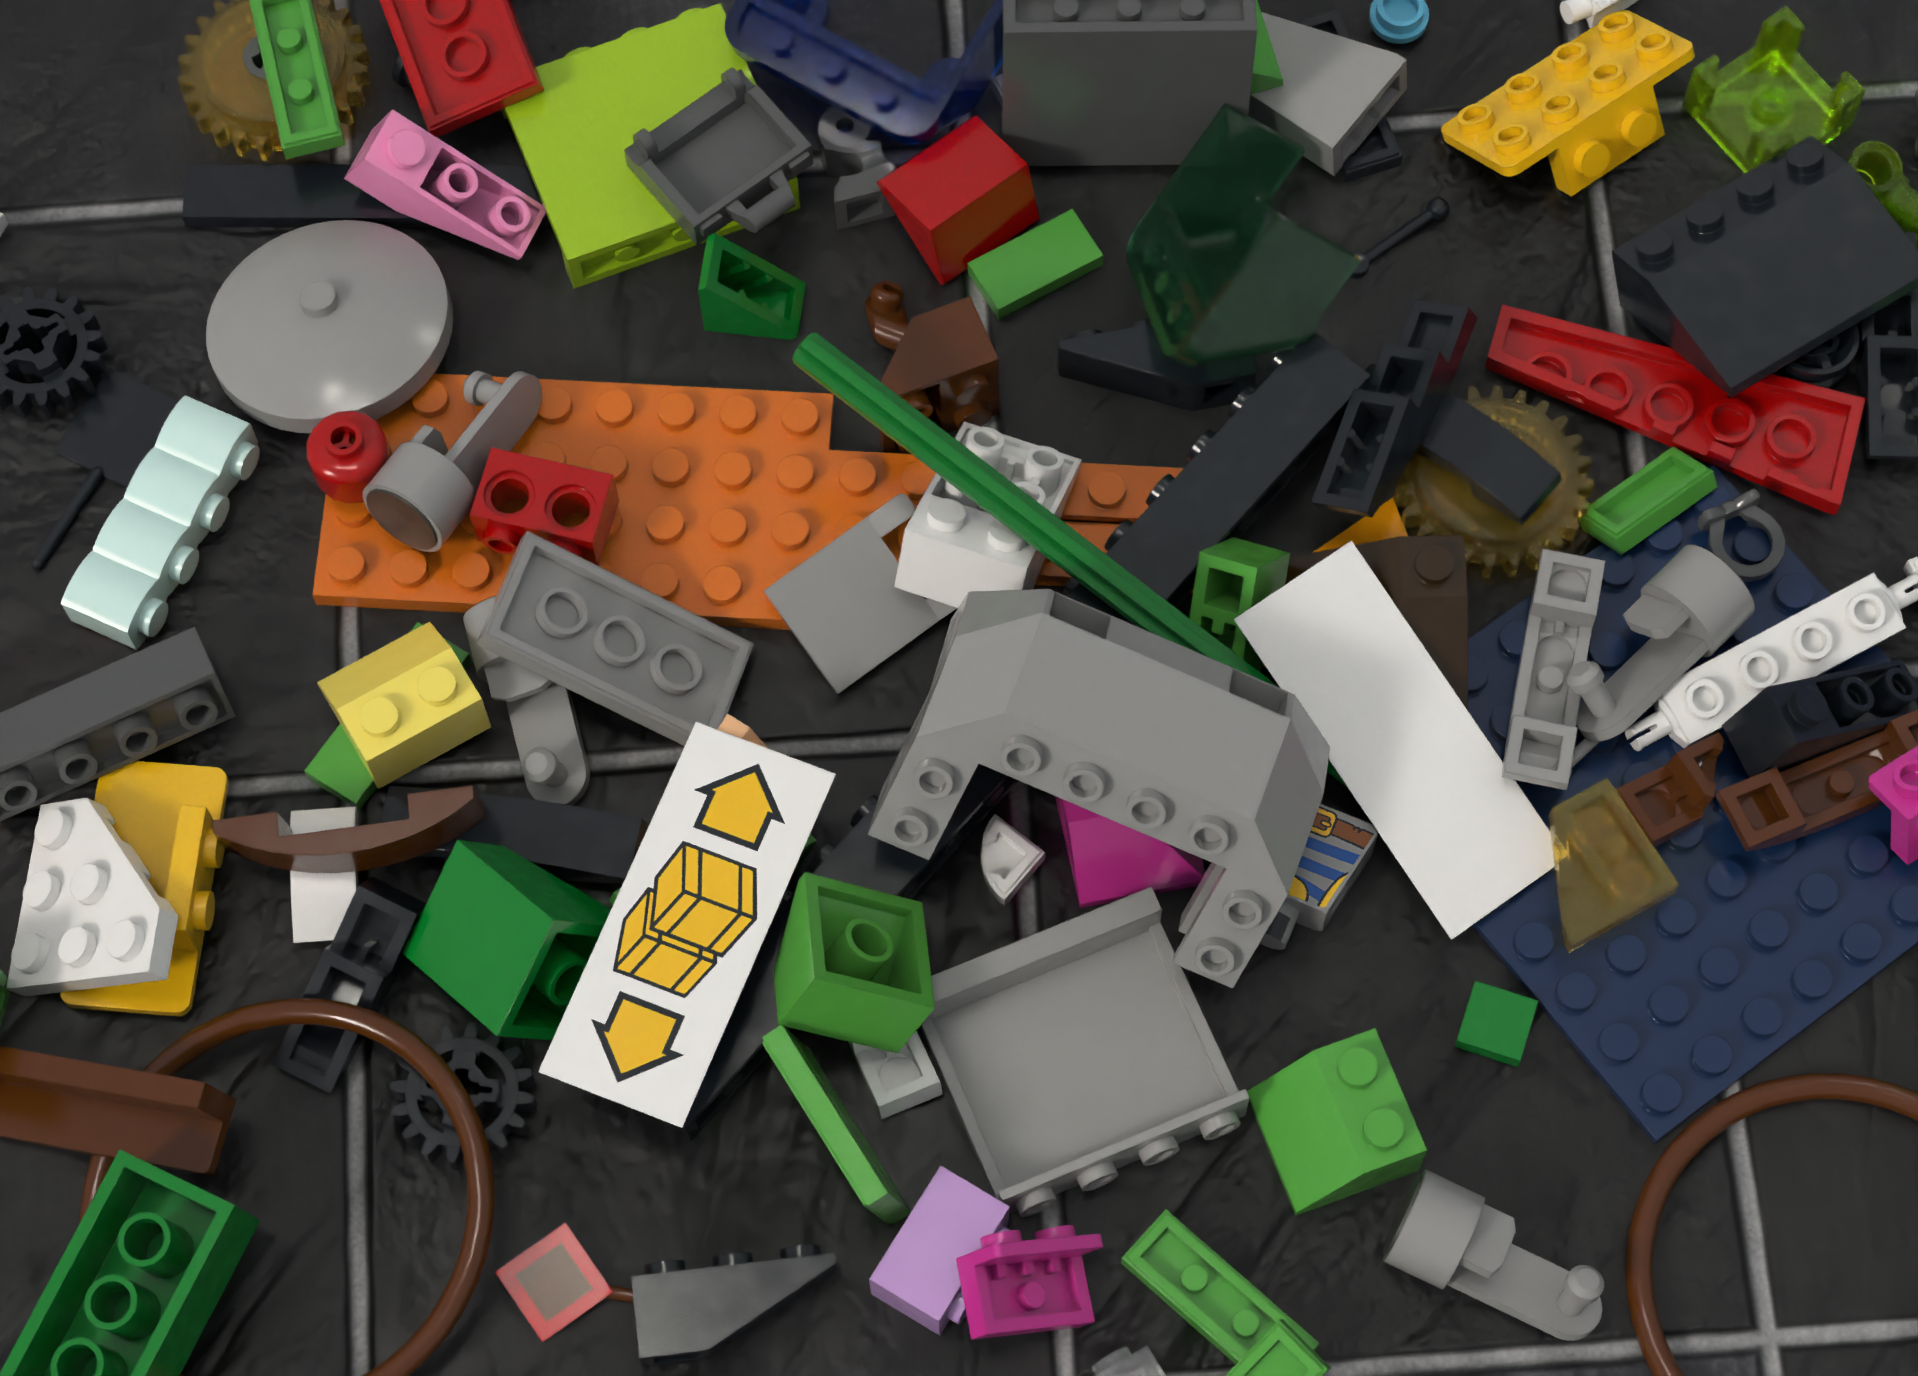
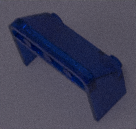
M736 0L725 20L726 36L732 49L739 57L905 144L925 142L972 111L1003 62V0L994 1L960 58L949 57L936 61L927 69L922 79L823 28L830 13L829 0Z

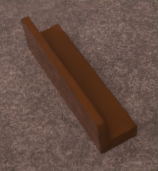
M0 1046L1 1138L113 1159L119 1149L156 1167L204 1176H212L215 1173L236 1099L206 1082Z

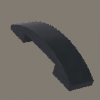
M1371 363L1365 369L1370 374V379L1376 364ZM1446 392L1430 428L1416 450L1418 454L1468 482L1475 498L1521 525L1529 519L1563 480L1560 472L1526 443L1492 418L1449 392Z

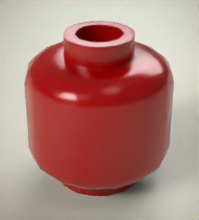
M354 410L338 411L323 418L312 429L306 444L307 461L320 490L333 500L347 504L364 502V488L393 454L381 425L369 415Z

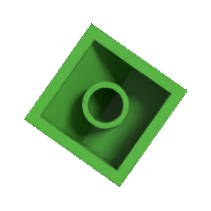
M804 872L798 880L773 971L778 1025L782 1024L785 1027L898 1053L935 1009L922 902Z
M1376 1028L1315 1049L1247 1091L1250 1106L1295 1216L1417 1172L1426 1155L1427 1148Z

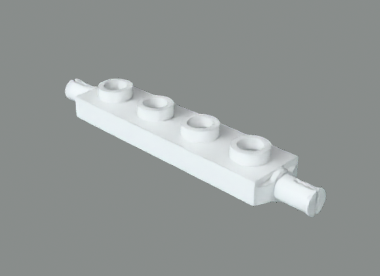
M1918 571L1888 588L1873 572L1686 672L1653 704L1655 713L1632 724L1625 730L1627 740L1650 729V732L1630 743L1634 750L1641 751L1642 748L1666 735H1669L1682 748H1686L1723 728L1722 724L1766 687L1819 676L1896 635L1906 628L1900 610L1918 601V588L1909 593L1905 592L1918 584Z

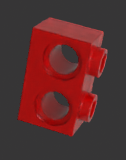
M491 447L472 505L470 518L477 541H482L486 547L493 551L513 555L520 539L526 531H529L599 566L619 498L613 474ZM511 500L527 502L523 509L515 513L499 511L503 504ZM580 513L588 516L584 523L576 527H565L559 524L563 518L570 514Z

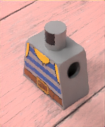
M1320 804L1288 896L1260 944L1272 949H1285L1296 923L1315 931H1323L1372 856L1378 837V831L1373 824Z

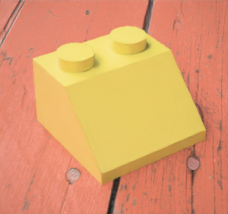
M431 622L420 626L317 682L378 789L491 728L481 696L451 646Z

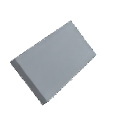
M526 531L520 539L476 642L477 645L683 746L686 745L695 722L718 729L729 711L754 643L529 531Z

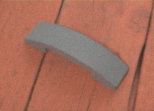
M1542 548L1515 683L1504 752L1503 778L1566 790L1568 787L1578 729L1576 722L1581 695L1575 694L1567 683V676L1575 664L1587 661L1592 627L1597 615L1605 567L1604 560Z

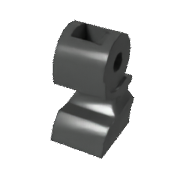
M849 102L838 103L829 107L820 118L818 139L820 158L827 176L839 179L834 188L837 230L895 216L894 210L876 182L896 169V166L887 159L880 141H872L871 118L868 113L859 105Z

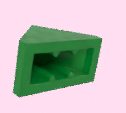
M717 233L708 235L698 288L704 331L785 340L798 337L806 282Z

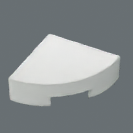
M994 814L983 834L981 869L989 891L1005 907L1045 860V852Z

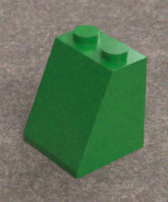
M457 840L402 954L496 1036L553 1040L611 909L503 845Z

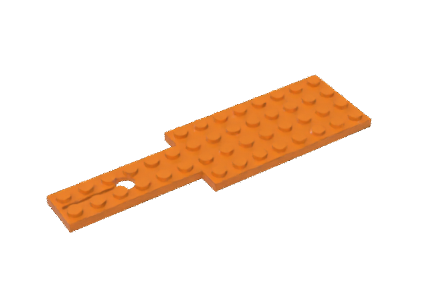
M434 373L428 382L408 401L392 412L375 420L381 425L386 434L392 453L402 443L410 442L423 425L440 431L448 451L486 405L475 406L466 402L463 394V384L469 375ZM492 376L493 381L501 384L508 378ZM539 379L542 388V398L537 416L510 450V452L613 474L619 503L599 567L718 626L790 630L763 591L898 494L904 493L908 496L916 510L936 473L912 454L831 450L834 395L828 393ZM1081 463L1060 519L1119 523L1130 519L1134 523L1149 507L1146 504V500L1157 483L1167 474H1171L1176 478L1184 468ZM326 494L312 596L316 605L466 613L481 601L497 595L514 554L508 555L493 551L486 547L482 541H477L470 518L471 510L439 550L426 552L410 547L389 534L373 518L364 502L347 504L333 500ZM511 500L503 504L499 511L515 513L523 509L527 502ZM580 513L570 514L563 518L559 524L565 527H576L584 523L588 516ZM911 517L882 537V540L898 562L904 531ZM1063 521L1105 554L1108 552L1105 549L1108 538L1120 525ZM1045 557L1035 585L1066 586L1071 576Z

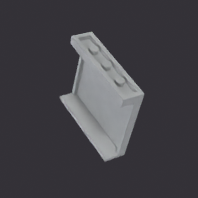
M1152 887L931 976L935 1009L920 1025V1029L990 1190L996 1199L1010 1206V1213L1018 1210L1020 1217L1037 1214L1057 1202L1055 1195L1077 1185H1080L1082 1191H1090L1104 1186L1118 1177V1168L1140 1159L1144 1166L1164 1161L1180 1150L1178 1143L1200 1134L1203 1135L1204 1140H1213L1224 1136L1238 1128L1241 1124L1239 1118L1246 1115L1249 1095L1246 1089L1238 1090L1181 966L1172 963L1175 952L1162 927V908Z

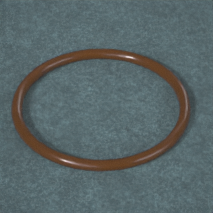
M288 998L264 1001L224 1013L190 1030L165 1048L142 1071L174 1077L185 1066L205 1052L243 1034L274 1026L292 1024L323 1025L363 1035L398 1054L422 1075L445 1106L459 1138L467 1175L468 1204L460 1253L439 1301L424 1323L391 1357L362 1375L410 1376L436 1351L463 1314L479 1281L492 1235L495 1207L494 1172L484 1128L470 1095L450 1066L418 1035L384 1015L346 1002L320 998ZM97 1155L91 1156L83 1186L80 1222L114 1160L113 1158Z
M1809 1073L1785 1076L1756 1084L1716 1103L1690 1122L1670 1142L1654 1164L1641 1189L1631 1219L1625 1261L1626 1293L1631 1321L1641 1352L1653 1376H1685L1676 1363L1666 1342L1658 1318L1653 1292L1652 1263L1658 1223L1666 1200L1677 1179L1690 1161L1707 1143L1733 1124L1767 1108L1790 1102L1814 1099L1861 1102L1889 1109L1918 1122V1092L1895 1083L1867 1076L1843 1073Z

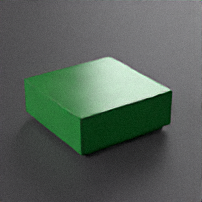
M1475 981L1454 1047L1518 1067L1538 1000Z

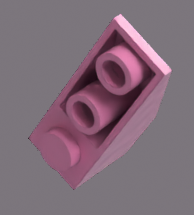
M393 109L371 130L344 178L399 213L517 260L522 258L546 214L541 203Z

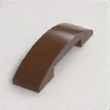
M1918 709L1890 720L1886 728L1881 732L1780 773L1777 767L1719 790L1716 796L1746 852L1778 845L1818 832L1884 805L1869 789V776L1918 746Z
M473 785L407 794L409 819L295 835H293L292 829L278 812L212 820L214 835L230 852L247 860L289 871L343 873L384 867L430 852L452 841L486 817L485 804Z

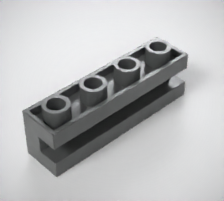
M190 628L0 712V821L235 717L236 715L222 687V683L196 628Z

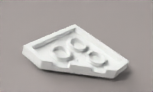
M89 798L42 804L40 806L27 880L23 890V901L17 933L11 953L7 990L22 996H34L168 979L178 915L167 899L158 896L148 881L151 878V874L131 844L120 839L112 827L115 820L104 805Z

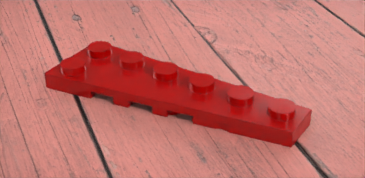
M1503 304L1485 365V369L1669 447L1674 446L1688 455L1825 513L1836 515L1841 506L1866 398L1770 374L1737 395L1730 397L1670 347Z

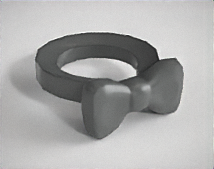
M1755 488L1734 500L1726 501L1720 506L1703 511L1697 519L1698 528L1702 531H1709L1708 551L1727 563L1742 581L1746 582L1764 579L1775 571L1785 550V538L1781 526L1770 514L1757 507L1760 502V493ZM1735 516H1741L1744 520L1761 527L1767 533L1771 543L1768 558L1754 565H1744L1732 560L1725 552L1723 546L1726 520Z

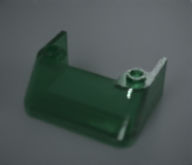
M1226 103L1221 107L1131 234L1126 249L1127 264L1163 353L1187 367L1288 350L1295 347L1298 343L1306 342L1315 332L1321 314L1361 263L1359 257L1354 253L1278 212L1275 214L1270 199L1302 157L1305 150L1302 145Z

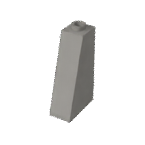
M1261 12L1283 78V86L1251 94L1248 120L1335 176L1342 168L1345 159L1357 150L1376 127L1377 123L1406 91L1407 60L1391 51Z

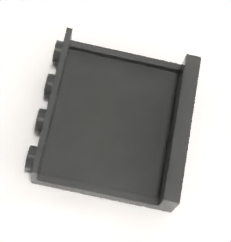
M1003 0L1002 140L1024 159L1028 166L1243 164L1257 37L1256 0Z

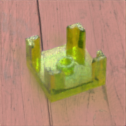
M1787 6L1768 17L1762 23L1753 48L1719 71H1717L1720 58L1716 54L1694 67L1682 106L1744 173L1749 172L1809 136H1813L1824 145L1852 126L1866 91L1848 71L1840 75L1836 88L1833 91L1799 55L1797 50L1805 31V26Z

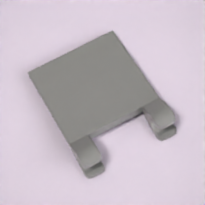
M904 493L890 499L763 591L836 694H839L957 609L956 607L929 598L924 599L923 596L894 587L899 562L882 540V537L913 515L915 506Z

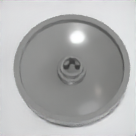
M358 220L315 223L289 231L270 240L247 256L227 277L216 294L207 319L206 347L208 357L220 385L230 400L245 414L265 425L290 432L311 433L312 429L323 418L338 411L350 410L367 414L376 420L408 401L428 382L444 358L452 334V302L443 275L433 257L423 246L406 234L385 225Z

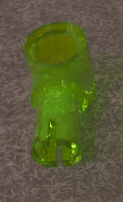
M1870 140L1861 143L1845 160L1850 163L1857 173L1861 171L1871 178L1874 185L1865 182L1869 189L1899 226L1908 232H1916V239L1918 240V193L1908 185L1910 179L1903 175V166L1899 154L1890 145L1881 141Z

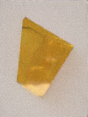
M1608 778L1599 781L1551 809L1549 825L1563 943L1569 953L1676 892L1679 883Z

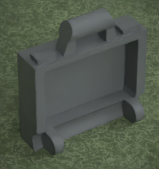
M731 67L722 73V82L652 131L648 132L643 128L633 135L634 143L624 149L629 169L696 245L706 240L708 235L716 233L733 220L753 233L763 229L795 206L794 196L788 181L813 165L812 145L758 85H754L748 80L741 69L736 71Z

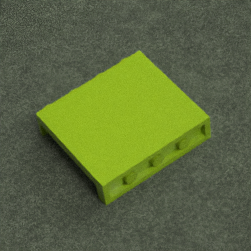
M721 3L704 9L692 8L686 10L673 20L650 28L638 27L631 29L618 39L592 48L580 47L570 51L563 58L537 66L536 69L544 91L501 109L504 119L508 118L562 251L566 271L574 289L696 246L692 239L629 169L624 149L634 143L633 135L643 128L648 132L652 131L722 82L721 74L731 67L736 71L741 69L748 80L756 85ZM797 177L788 181L794 196L795 206L784 214L800 209ZM733 220L716 233L724 236L744 229V227Z

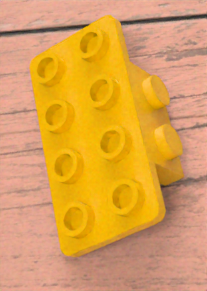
M1629 10L1610 13L1603 17L1597 25L1571 42L1558 46L1551 55L1528 70L1509 78L1503 86L1475 104L1463 108L1457 116L1441 127L1444 141L1505 177L1520 174L1548 155L1557 189L1572 197L1665 135L1653 86L1694 59L1693 44Z
M134 761L98 778L94 801L107 808L115 820L112 827L122 841L131 844L151 874V878L148 881L158 896L169 901L178 915L167 980L60 992V996L67 1006L77 1009L178 1017L186 1015L191 1010L205 930H210L214 918L215 898L214 893L211 891L215 868L219 869L221 867L225 846L214 835L212 820L223 819L229 786L228 777L221 768Z

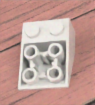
M963 422L955 437L957 441L1059 519L1061 518L1082 459L1060 453L1048 446H1038L1001 434L993 428L980 427ZM935 473L905 528L894 587L959 608L968 592L1033 589L1045 556Z

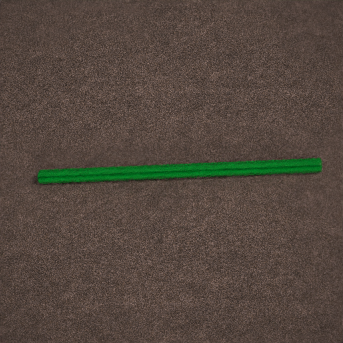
M818 333L808 335L795 350L792 361L798 368L1135 626L1279 687ZM1328 759L1327 773L1347 787Z

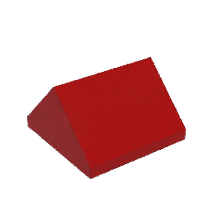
M972 116L876 182L940 285L946 284L968 269V262L1001 246L1040 219L1028 163L978 116Z

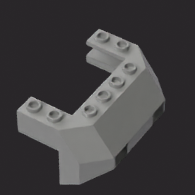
M1051 589L968 592L950 620L930 692L881 789L868 835L929 860L978 764L986 766L1211 862L1181 915L1178 931L1186 935L1176 950L1172 963L1233 988L1290 891L1324 794L1330 745L1295 694Z

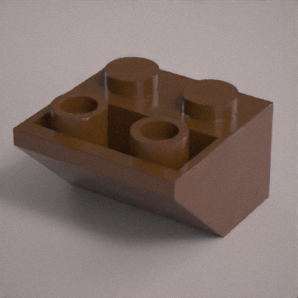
M970 296L912 317L881 380L885 386L947 433L956 429L960 430L963 422L981 427L992 416L999 414V359ZM879 430V444L883 453H894L899 450L903 453H909Z

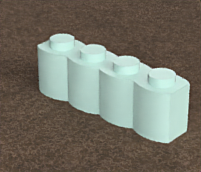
M186 395L180 399L167 417L155 446L147 453L136 469L124 498L116 505L105 521L95 541L93 550L79 565L66 588L61 605L71 621L136 650L148 636L154 637L158 634L168 615L167 597L179 583L185 584L190 580L199 561L198 544L207 536L209 531L216 532L222 526L230 506L229 498H227L228 493L236 486L240 479H248L258 463L260 449L257 446L258 440L250 423Z

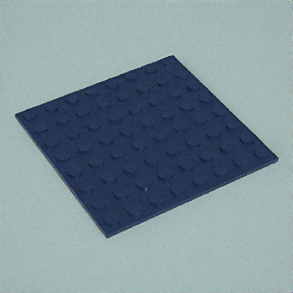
M1711 465L1708 467L1714 471L1718 486L1715 490L1623 555L1618 554L1601 543L1583 556L1605 561L1597 615L1592 627L1587 661H1594L1600 666L1604 673V683L1651 638L1632 631L1623 616L1641 597V588L1684 546L1696 545L1708 550L1709 531H1702L1698 528V517L1703 511L1720 506L1724 502L1734 500L1741 495L1716 466ZM1735 516L1725 521L1723 546L1725 552L1732 560L1744 565H1754L1768 558L1771 543L1767 533L1761 527L1744 520L1741 516ZM1785 544L1784 555L1775 571L1764 579L1751 582L1743 581L1753 598L1755 605L1754 614L1711 656L1701 657L1686 672L1831 595L1830 592ZM1532 594L1468 639V712L1502 762L1504 760L1515 683ZM1875 645L1821 675L1891 660ZM1582 697L1580 698L1579 709L1585 703ZM1654 705L1649 707L1634 723L1655 713ZM1723 728L1701 739L1703 740L1718 732L1724 739L1723 749L1717 757L1713 782L1717 783L1715 795L1705 808L1703 818L1697 825L1646 852L1641 850L1608 799L1618 787L1666 765L1676 752L1684 749L1671 739L1669 735L1642 748L1641 751L1634 750L1630 743L1650 732V729L1628 740L1624 731L1611 739L1600 741L1572 767V776L1569 778L1566 790L1515 780L1568 858L1472 925L1531 997L1538 1000V1005L1654 1144L1918 944V859L1907 865L1891 849V810L1884 804L1818 832L1778 845L1746 852L1716 796L1719 790L1749 778ZM1577 729L1575 747L1585 739L1579 729Z

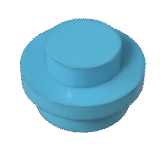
M1373 0L1369 12L1370 26L1376 35L1387 42L1396 44L1409 43L1419 38L1426 30L1429 20V9L1424 0Z

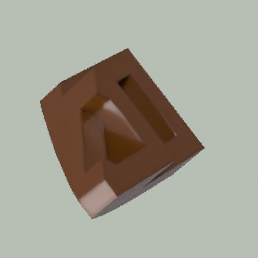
M1719 732L1676 752L1666 765L1618 787L1608 799L1643 852L1697 825L1703 818L1704 810L1714 798L1717 783L1713 782L1717 757L1721 753L1724 739Z

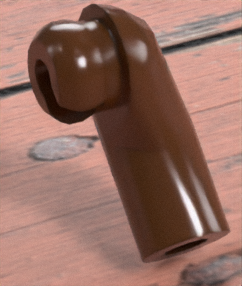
M880 281L872 286L870 296L866 298L865 314L873 337L878 344L896 351L909 324L904 306L901 303L904 293L898 284L892 281Z

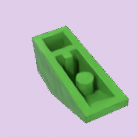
M1232 537L1199 552L1189 618L1260 672L1263 662L1234 619L1285 585L1290 553Z

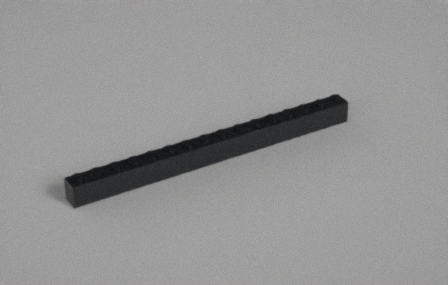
M1311 330L1298 345L1290 341L1283 346L1269 365L1268 371L1271 373L1270 376L1258 389L1252 385L1246 387L1229 408L1228 415L1231 418L1217 433L1211 429L1207 430L1189 451L1187 459L1190 463L1176 478L1171 474L1164 476L1149 494L1146 500V504L1149 507L1134 523L1130 519L1124 520L1108 538L1105 544V549L1108 551L1106 555L1175 608L1194 589L1199 552L1232 537L1240 538L1337 432L1353 388L1367 390L1370 374L1315 331ZM1073 577L1070 578L1063 590L1065 596L1134 625ZM978 764L929 860L868 835L879 799L876 795H873L859 807L852 817L850 825L854 828L838 846L832 842L826 844L811 860L806 872L912 899L1019 780ZM785 890L682 1128L673 1125L690 1141L696 1137L769 1056L761 1042L764 1041L762 1038L764 1035L779 1026L773 971L795 892L793 894L789 890ZM785 1027L790 1032L793 1030V1028Z

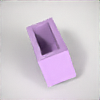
M940 1165L869 1278L871 1294L939 1336L949 1320L959 1325L966 1317V1309L956 1258L981 1249V1237L997 1232L1009 1231L1010 1229L1007 1226L1010 1223V1206Z

